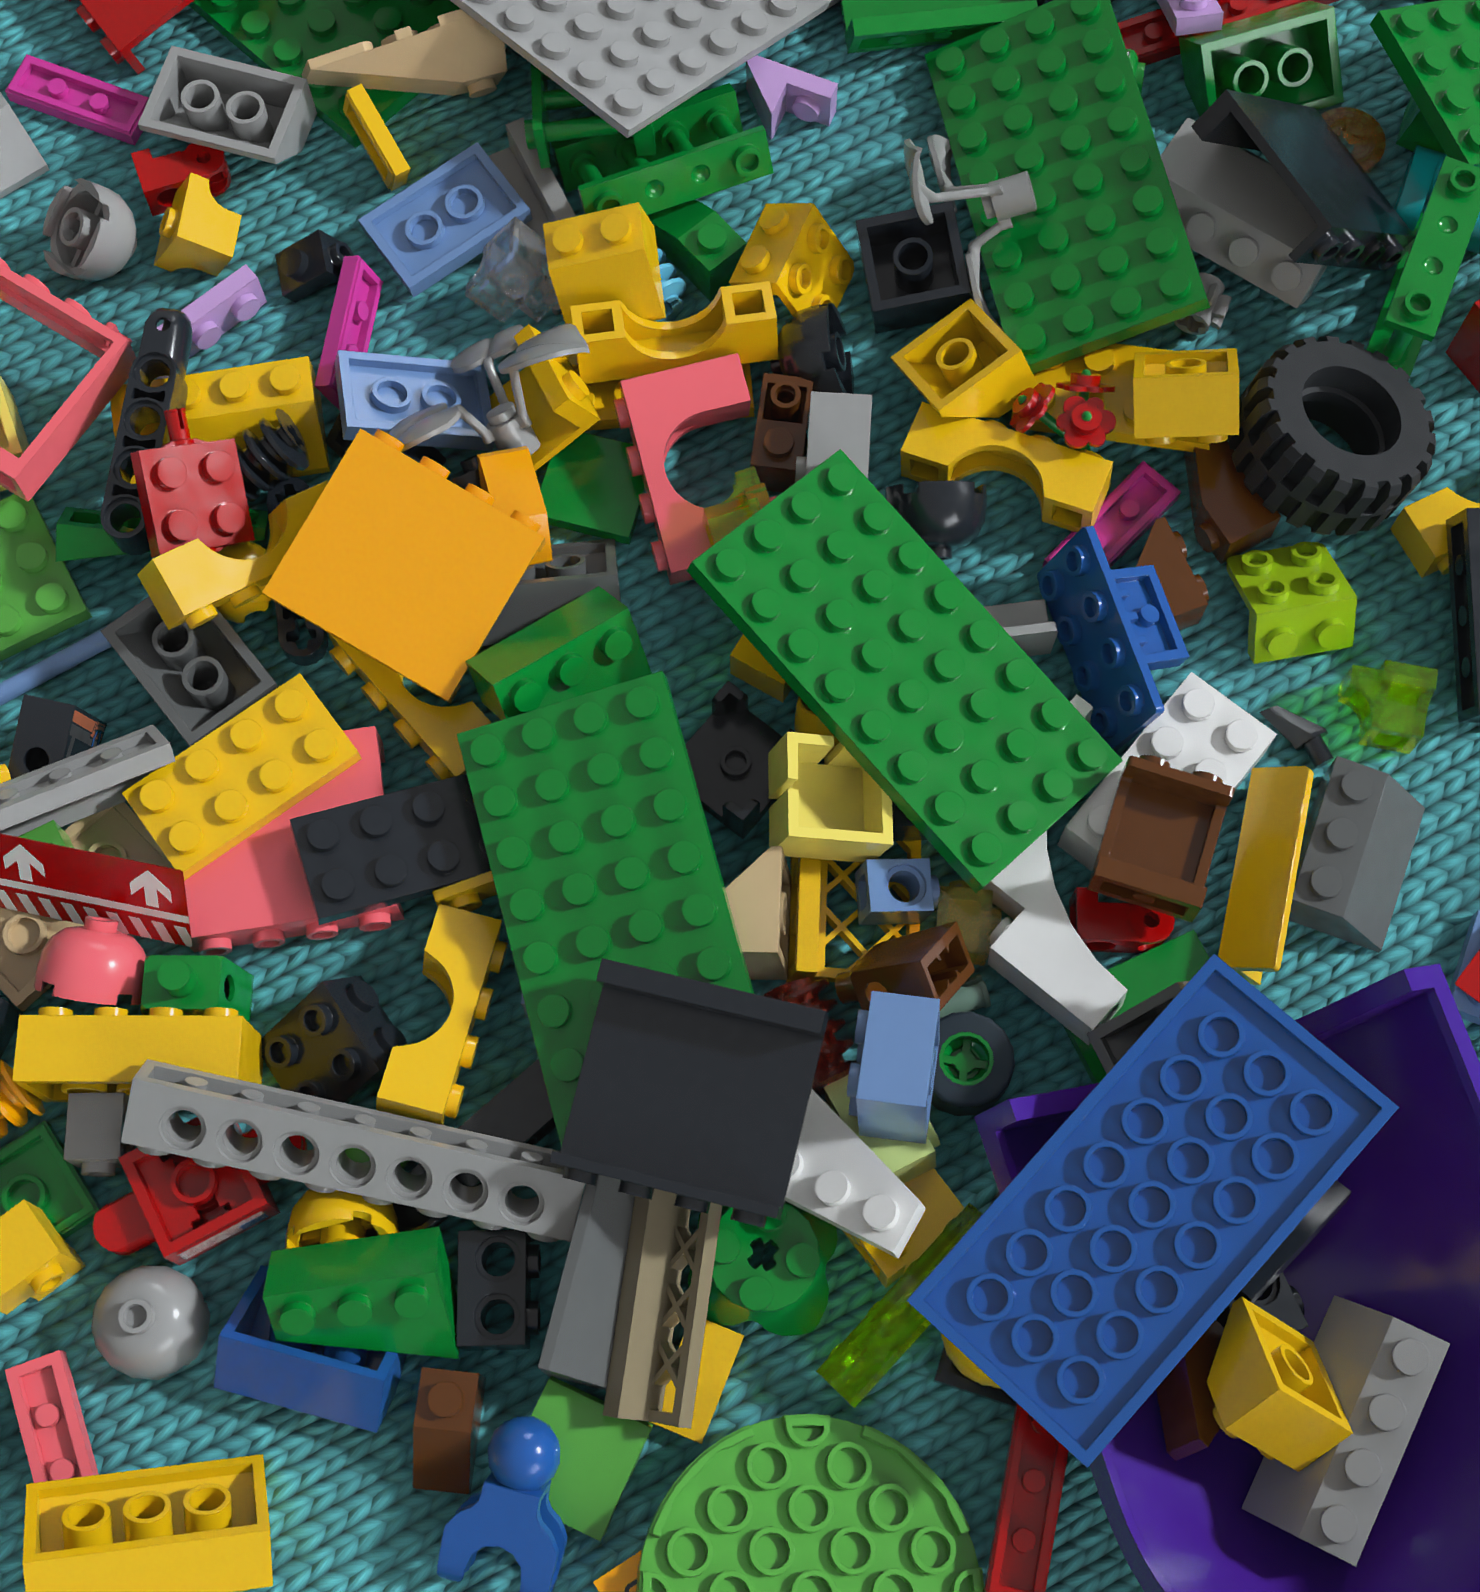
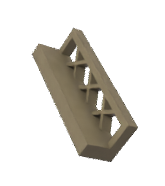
M654 1189L652 1200L635 1196L603 1415L691 1429L722 1205L710 1203L708 1214L701 1212L699 1228L691 1235L688 1228L691 1210L674 1206L677 1194ZM689 1264L692 1270L691 1285L684 1293L680 1286L682 1270ZM681 1322L684 1328L683 1342L676 1351L672 1343L674 1327ZM671 1379L676 1388L673 1413L662 1411L665 1387Z

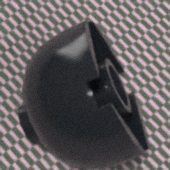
M834 303L805 308L796 312L785 321L778 335V360H770L773 374L801 377L812 381L814 392L854 394L850 351H844L841 336H846V331Z
M923 481L918 482V487L915 488L914 493H904L903 484L886 488V500L941 560L952 559L953 549L968 546L979 535L985 522L987 494L986 485L984 484L975 488V482Z

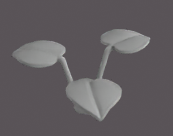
M934 134L927 137L929 157L940 189V193H934L925 184L920 161L922 148L915 146L910 138L904 140V160L909 177L911 196L917 213L925 225L933 223L929 203L953 201L954 211L957 213L955 200L981 197L987 219L997 217L998 222L968 244V252L965 254L972 300L1003 331V328L989 312L980 278V249L984 243L999 232L1013 228L1012 217L1037 210L1028 171L988 182V184L954 186L951 179L952 149L950 140Z
M518 324L498 332L493 338H485L470 345L455 356L451 362V368L454 373H464L484 364L500 405L486 414L489 421L486 427L462 405L457 404L448 408L446 403H439L401 420L388 434L405 445L401 451L404 452L442 433L461 418L480 434L485 445L494 441L499 451L527 446L530 455H532L539 449L541 444L531 427L532 421L526 411L518 370L561 356L584 352L590 353L589 347L577 327L573 324L559 325L528 339L518 346L513 336L524 328ZM516 350V353L505 358L498 365V369L501 374L509 373L515 405L513 402H509L494 367L495 358L506 355Z

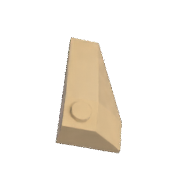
M462 9L437 16L439 23L431 26L424 32L418 33L417 30H411V27L407 26L395 30V34L381 41L382 46L373 48L372 42L363 41L309 59L303 69L302 77L307 79L308 84L353 88L362 83L365 89L451 96L469 92L471 98H477L494 92L497 89L496 85H498L507 72L505 43Z

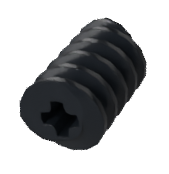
M276 409L275 411L279 426L275 428L268 420L262 418L258 423L263 436L258 438L252 431L246 428L242 431L246 447L241 448L236 443L247 502L257 500L260 496V489L269 492L273 490L276 486V478L281 481L289 480L293 475V468L303 471L309 466V455L304 439L290 416L281 409Z

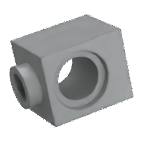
M69 1093L64 1160L81 1168V1175L91 1177L115 1176L116 1168H123L118 1157L135 1149V1145L121 1143L129 1100L127 1094Z

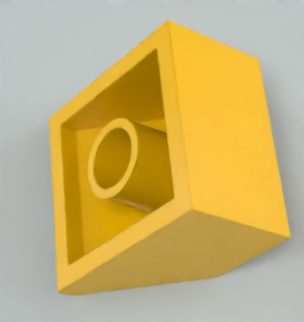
M639 202L543 224L548 271L565 324H572L570 306L621 300L629 311L643 319L656 321L666 318L655 228Z
M971 298L890 357L896 367L941 417L1000 418L1012 409L1015 400L1025 389L1029 387L1034 389L1037 385L1022 350Z
M1237 348L1135 353L1133 371L1134 439H1145V442L1151 445L1171 444L1176 441V437H1197L1199 442L1219 443L1226 441L1228 435H1239V365Z
M1242 1296L1233 1302L1207 1379V1385L1216 1406L1213 1408L1214 1418L1229 1437L1233 1439L1238 1437L1256 1447L1267 1459H1276L1295 1471L1300 1472L1353 1434L1314 1342Z

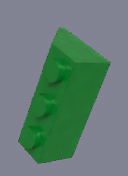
M1309 0L1222 25V30L1188 34L1179 37L1184 82L1199 117L1226 89L1313 107L1317 110L1344 102L1335 8L1333 6Z

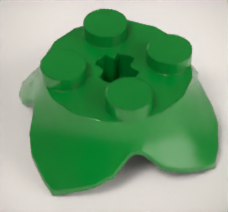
M787 1201L784 1204L781 1220L767 1217L765 1228L730 1220L733 1208L722 1206L706 1320L726 1326H735L746 1321H754L768 1332L780 1336H798L813 1332L819 1324L828 1304L829 1286L825 1271L827 1262L835 1253L838 1241L837 1228ZM700 1212L699 1218H698V1227H697V1229L699 1228V1222H700L701 1212ZM762 1243L764 1248L768 1244L775 1247L777 1251L773 1255L774 1268L765 1271L762 1264L756 1269L749 1264L748 1261L753 1257L752 1246ZM690 1268L689 1275H688V1288H689L690 1285H691V1278H692V1270H691V1268Z

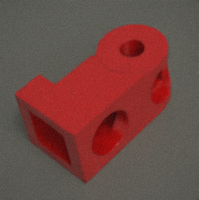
M191 143L184 151H177L156 158L152 157L149 148L131 153L152 216L165 213L168 207L172 208L175 192L191 172L209 179V189L213 198L223 194L231 183L230 169L222 150Z
M1076 887L1069 899V920L1091 952L1144 953L1163 944L1174 929L1175 918L1173 916L1130 903L1098 902V893L1087 890V887Z

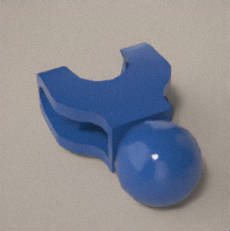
M519 1416L503 1422L494 1431L488 1444V1462L491 1474L483 1483L482 1491L474 1493L467 1498L445 1525L437 1564V1575L440 1578L461 1582L464 1573L475 1563L479 1549L483 1547H501L513 1554L521 1567V1586L519 1592H553L568 1537L560 1516L551 1507L549 1501L551 1479L554 1477L560 1464L559 1439L551 1426L535 1416Z

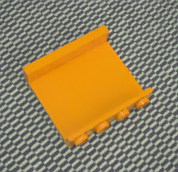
M360 428L262 593L274 602L451 704L461 687L459 683L468 669L465 661L476 656L537 551L541 552L544 547L545 537L538 533L541 525L527 515L514 510L511 516H508L493 507L492 505L496 499L483 489L468 483L464 490L447 480L450 471L434 460L423 456L420 462H417L403 454L401 451L405 445L390 434L377 429L375 434L371 435Z

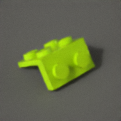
M1299 542L1293 546L1265 551L1252 550L1227 559L1226 570L1249 609L1247 653L1253 664L1353 647L1357 595L1324 544L1319 542Z

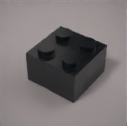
M953 201L930 205L933 223L925 225L921 221L916 208L856 220L858 246L875 334L938 322L971 298V289Z

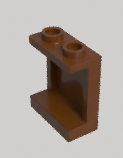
M1129 756L1119 779L1087 890L1193 922L1203 907L1208 889L1204 886L1227 806L1233 798L1235 788L1223 784V780L1220 777L1209 772L1194 771L1188 773L1171 768L1168 761L1157 756Z

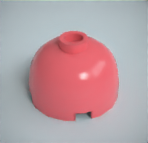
M86 916L84 926L62 929L52 935L43 947L37 964L34 988L41 992L48 984H53L52 996L103 1005H117L118 994L132 995L131 1005L141 1004L146 957L144 949L134 937L117 931L119 921L103 917Z

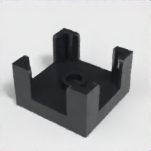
M727 681L712 699V715L685 746L703 809L740 838L744 839L769 808L778 800L769 799L768 753L783 736L748 710V696L730 681ZM789 728V730H788L787 732H795V731H794L793 729Z

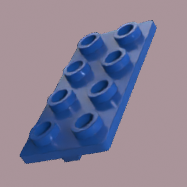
M1094 526L1082 527L1038 572L1037 579L1039 581L1040 593L1046 600L1053 621L1056 622L1057 638L1065 650L1073 672L1074 683L1080 691L1082 698L1093 706L1091 726L1117 752L1164 712V705L1150 670L1178 667L1190 656L1154 565L1111 570Z

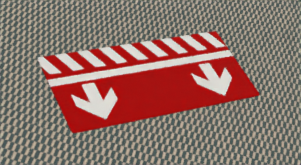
M0 833L1 908L83 925L86 916L109 918L119 921L117 931L192 947L182 870Z

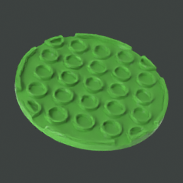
M795 1414L784 1415L783 1417L744 1426L714 1443L685 1468L659 1504L648 1528L641 1550L636 1592H984L982 1567H979L975 1548L968 1532L970 1527L958 1503L942 1480L915 1453L894 1438L867 1425L861 1426L850 1421L831 1418L830 1415Z

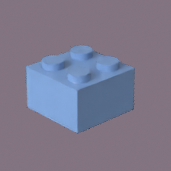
M872 991L869 1010L859 1009L855 1031V1043H858L857 1063L851 1062L847 1085V1097H850L849 1115L858 1117L859 1136L926 1144L940 1042V999Z

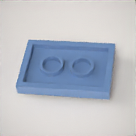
M476 142L358 219L364 233L414 298L531 221L533 217L530 208L480 144Z
M338 350L334 366L343 440H354L360 428L371 435H374L377 429L389 433L401 420L439 403H446L448 408L457 404L462 405L486 427L489 423L486 414L492 409L484 364L464 373H454L451 368L452 360ZM459 418L453 426L418 444V446L492 451L494 441L485 445L480 434L463 419Z

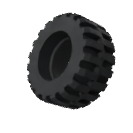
M1333 336L1319 337L1317 341L1315 337L1295 340L1293 344L1283 345L1276 350L1270 359H1267L1239 397V435H1228L1229 448L1235 450L1231 455L1237 472L1244 473V485L1252 495L1257 493L1264 500L1262 505L1272 514L1278 511L1286 516L1285 522L1297 528L1303 525L1309 526L1312 533L1330 535L1333 530H1335L1336 536L1357 534L1358 531H1369L1377 527L1384 519H1387L1427 475L1436 449V434L1432 433L1435 427L1431 410L1424 409L1426 404L1424 395L1419 388L1414 389L1408 382L1410 376L1401 367L1396 370L1387 362L1389 359L1387 356L1379 351L1371 353L1365 350L1362 343L1354 340L1342 343L1339 341V337ZM1309 419L1321 422L1337 432L1348 443L1353 453L1342 450L1327 441L1313 427Z

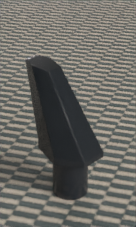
M1277 705L1259 712L1293 744L1297 751L1304 748L1316 769L1334 759L1322 738L1328 734L1324 727Z

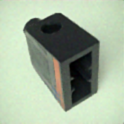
M24 694L8 766L11 779L100 745L107 723L75 705Z

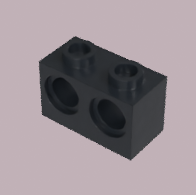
M519 1230L458 1231L457 1347L461 1350L530 1349V1335H540V1301H531V1278H540L541 1249L540 1244H531V1237L527 1232ZM498 1248L511 1249L515 1254L513 1268L503 1276L488 1274L486 1261L491 1252ZM498 1304L510 1305L514 1310V1322L510 1329L501 1334L490 1333L485 1324L486 1315L489 1310Z

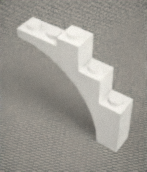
M1076 694L1070 703L1090 723L1093 706ZM1046 830L979 891L1014 919V921L1008 917L1003 919L989 936L987 942L991 944L988 965L1089 1045L1091 1042L1087 1033L1112 1019L1123 1006L1128 990L1095 959L1072 926L1055 888L1047 851Z

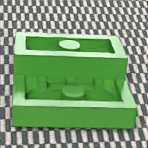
M551 1376L531 1416H535L549 1424L559 1439L560 1464L554 1477L551 1479L549 1501L551 1507L560 1516L563 1524L601 1541L608 1529L626 1484L633 1474L653 1424L641 1420L604 1416L605 1401Z

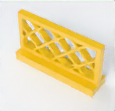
M921 840L896 841L907 853V859L921 858ZM791 857L788 979L786 983L808 984L811 980L835 982L836 976L839 973L850 971L868 952L846 928L858 918V909L841 922L827 907V894L838 884H841L857 902L856 885L848 876L863 863L854 862L846 870L842 871L833 860ZM829 871L835 879L827 885ZM889 882V889L892 888L904 902H909L910 896L906 887L898 882ZM826 921H827L828 924L834 929V930H833L830 934H828L827 936H826ZM892 924L878 925L886 935L873 946L889 939L901 937L902 935L898 931L905 925L906 935L919 932L920 924H897L895 927ZM837 935L859 957L847 969L825 967V946Z

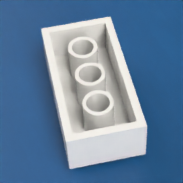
M1191 672L1165 703L1164 712L1143 730L1121 757L1123 761L1104 778L1065 826L1058 846L1089 870H1093L1119 779L1129 756L1153 755L1168 761L1171 768L1184 772H1209L1220 777L1223 780V784L1233 786L1236 791L1252 768L1263 757L1277 734Z

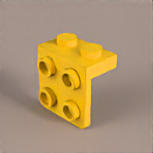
M766 203L729 283L733 286L770 281L772 294L778 295L792 315L805 308L827 303H834L835 307L838 308L845 290L853 277L854 262L814 203Z
M528 324L513 337L519 346L541 332ZM570 355L542 361L527 366L519 372L526 411L532 421L531 427L541 444L539 449L531 455L535 471L600 420L588 397L590 392L586 384L575 373L568 360ZM509 380L503 385L509 402L511 401L515 405L511 381ZM494 392L489 396L491 409L500 405Z

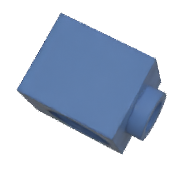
M929 858L866 859L855 873L859 925L921 924L934 911V907L938 906L940 898L939 881L936 875H931ZM889 882H898L905 886L909 892V902H901L895 899L889 891Z

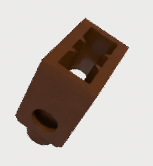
M954 921L887 940L873 946L850 971L839 973L836 976L835 988L839 1000L844 1005L859 1002L862 1010H869L871 992L878 991L940 999L941 1011L975 969L958 923Z

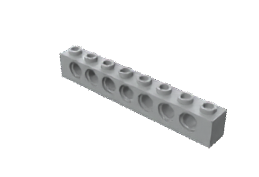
M149 1059L145 1061L132 1079L121 1143L135 1145L139 1151L149 1155L163 1156L171 1153L193 1158L195 1163L203 1167H235L248 1170L252 1176L262 1180L274 1181L284 1178L302 1182L309 1189L321 1193H333L335 1190L361 1195L366 1202L375 1205L397 1203L415 1207L421 1214L429 1217L442 1218L452 1215L470 1219L475 1225L488 1230H499L506 1227L524 1231L533 1239L542 1242H555L559 1239L571 1242L585 1183L562 1178L565 1166L550 1162L552 1151L560 1152L557 1150ZM187 1110L194 1113L199 1118L201 1125L192 1126L185 1123L179 1117L178 1111ZM245 1123L250 1125L256 1131L258 1137L246 1138L241 1136L235 1130L233 1124ZM294 1135L303 1136L312 1143L314 1149H298L291 1143L289 1137ZM345 1149H361L368 1155L370 1161L364 1163L355 1162L346 1155ZM407 1160L416 1161L424 1167L426 1172L420 1175L410 1174L401 1167L400 1163ZM461 1173H470L478 1177L482 1184L476 1187H467L462 1185L455 1176ZM519 1185L528 1186L537 1193V1196L531 1199H521L512 1193L511 1188Z

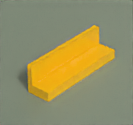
M1307 766L1252 768L1218 953V957L1251 985L1261 984L1263 972H1277L1281 968L1314 772Z

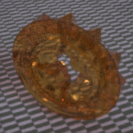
M1334 108L1321 114L1338 138H1340L1342 131L1343 137L1346 138L1348 144H1354L1351 151L1352 156L1364 171L1370 173L1376 163L1381 160L1386 146L1385 134L1380 124L1371 115L1356 108Z

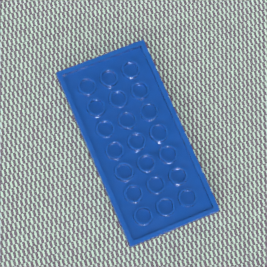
M1213 954L906 1301L1088 1468L1397 1111L1399 1106L1217 955Z

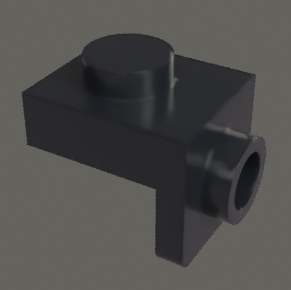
M318 229L277 253L275 258L282 296L296 303L331 282L338 285L344 256H354L350 247L343 241H339Z

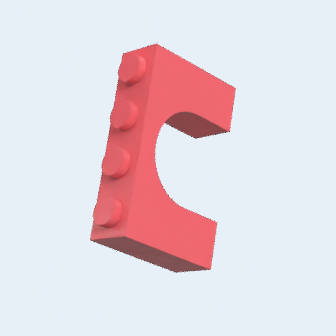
M738 353L620 381L621 398L613 400L620 430L629 428L633 446L626 447L632 476L642 475L646 493L638 495L645 524L654 523L659 541L651 542L654 562L658 572L667 571L670 585L693 580L692 576L686 571L693 560L777 497L773 496L728 508L707 509L696 506L682 498L670 484L665 472L664 463L667 454L674 443L683 435L700 427L749 416L751 399Z

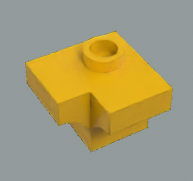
M191 172L175 192L172 208L168 207L161 220L159 228L160 239L154 266L170 272L180 268H191L217 277L233 258L242 215L223 208L215 201L209 189V179Z
M23 1199L0 1216L1 1313L9 1314L30 1297L38 1301L42 1300L86 1267L75 1249L62 1238L44 1211Z

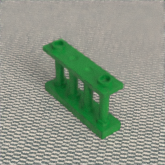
M531 64L532 119L524 120L528 150L537 149L541 169L551 168L550 142L620 133L599 116L549 122L550 110L582 107L585 105L565 89L548 90L547 80L552 79ZM653 121L630 136L634 137L637 157L656 154Z
M730 83L697 93L654 121L655 155L637 157L634 137L625 138L621 133L550 142L561 185L566 192L578 189L584 214L639 202L645 213L649 215L774 173L766 130L763 125L743 131L736 92Z
M1445 156L1424 213L1421 212L1415 229L1412 231L1415 238L1404 248L1406 253L1397 263L1365 349L1371 353L1379 351L1389 358L1387 362L1396 370L1401 367L1409 376H1411L1423 340L1432 342L1435 337L1480 212V167Z

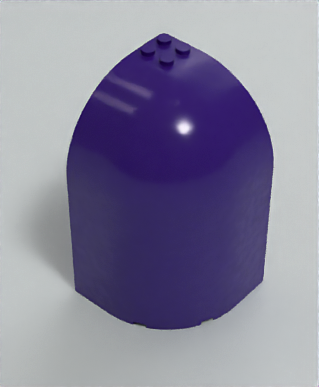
M1439 963L1403 969L1295 1020L1399 1106L1397 1111L1337 1179L1338 1182L1352 1191L1348 1202L1283 1271L1288 1284L1298 1291L1304 1304V1318L1308 1327L1298 1332L1314 1342L1335 1295L1393 1316L1450 1343L1355 1567L1241 1509L1264 1457L1256 1447L1238 1437L1233 1439L1220 1428L1208 1448L1175 1461L1166 1450L1155 1389L1090 1464V1469L1113 1534L1144 1592H1480V1062ZM1099 1083L1008 1099L974 1117L999 1194L1007 1188Z

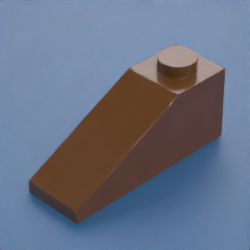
M1228 440L1211 443L1209 450L1194 447L1193 452L1184 451L1195 537L1202 549L1207 553L1212 552L1220 564L1227 562L1229 557L1240 555L1271 538L1281 518L1278 511L1272 514L1262 505L1264 500L1257 493L1252 495L1244 485L1245 475L1243 472L1236 471L1231 456L1235 450L1229 448Z

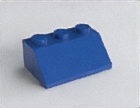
M261 1265L219 1334L214 1388L377 1433L396 1394L407 1354L276 1341L263 1300L268 1267Z

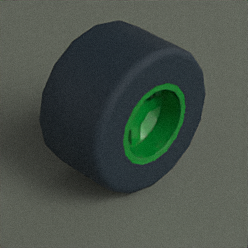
M974 1012L951 1013L940 1018V1042L931 1103L938 1110L954 1116L977 1115L993 1107L1007 1090L1015 1068L1014 1049L1005 1031L992 1019Z

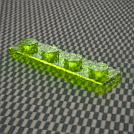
M968 1203L957 1217L948 1222L937 1239L918 1259L909 1265L905 1274L880 1301L870 1308L866 1317L842 1343L838 1344L831 1351L829 1357L816 1370L854 1408L931 1324L906 1300L983 1215L972 1204Z

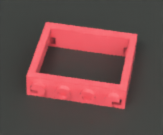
M0 258V299L100 358L19 458L0 447V485L29 502L127 381L130 368L136 356L131 347L132 340L121 334L116 324L107 322L103 325L93 319L90 313L77 301L71 298H66L64 301L51 294L50 290L39 279L30 274H26L24 277L10 270L8 264Z

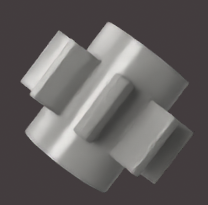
M1199 272L1210 308L1174 321L1179 329L1194 335L1205 334L1210 325L1220 329L1232 300L1231 296L1223 295L1225 287L1219 278L1203 272Z

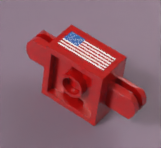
M198 1117L186 1122L192 1126L201 1125ZM233 1124L235 1130L241 1136L246 1138L258 1137L254 1129L242 1133L239 1124ZM299 1135L289 1137L291 1143L296 1148L307 1150L308 1146L305 1137ZM136 1148L118 1157L133 1191L103 1206L94 1216L93 1231L95 1239L102 1247L119 1256H128L156 1241L163 1257L180 1266L281 1212L267 1185L269 1181L252 1176L248 1170L230 1166L208 1168L198 1165L193 1161V1158L171 1153L163 1156L145 1154Z

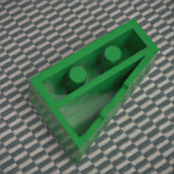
M600 586L465 661L482 703L501 720L652 674L629 608Z
M440 1227L271 1251L263 1300L276 1341L458 1359L457 1292Z

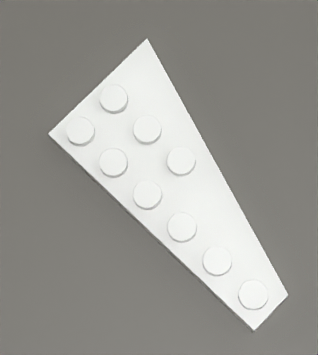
M812 1089L785 1201L899 1259L926 1210L925 1206Z

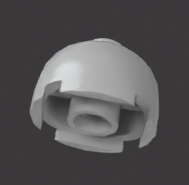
M83 178L75 179L79 184L74 188L66 185L63 186L49 206L43 225V235L51 237V252L43 250L45 260L51 270L76 280L92 282L113 277L126 265L136 250L137 238L133 213L122 197L114 191Z
M142 1265L122 1272L104 1287L94 1305L91 1330L96 1348L112 1368L129 1377L148 1380L166 1378L170 1376L169 1374L177 1372L184 1365L188 1366L200 1353L208 1338L210 1322L208 1305L204 1302L203 1295L192 1278L168 1266Z

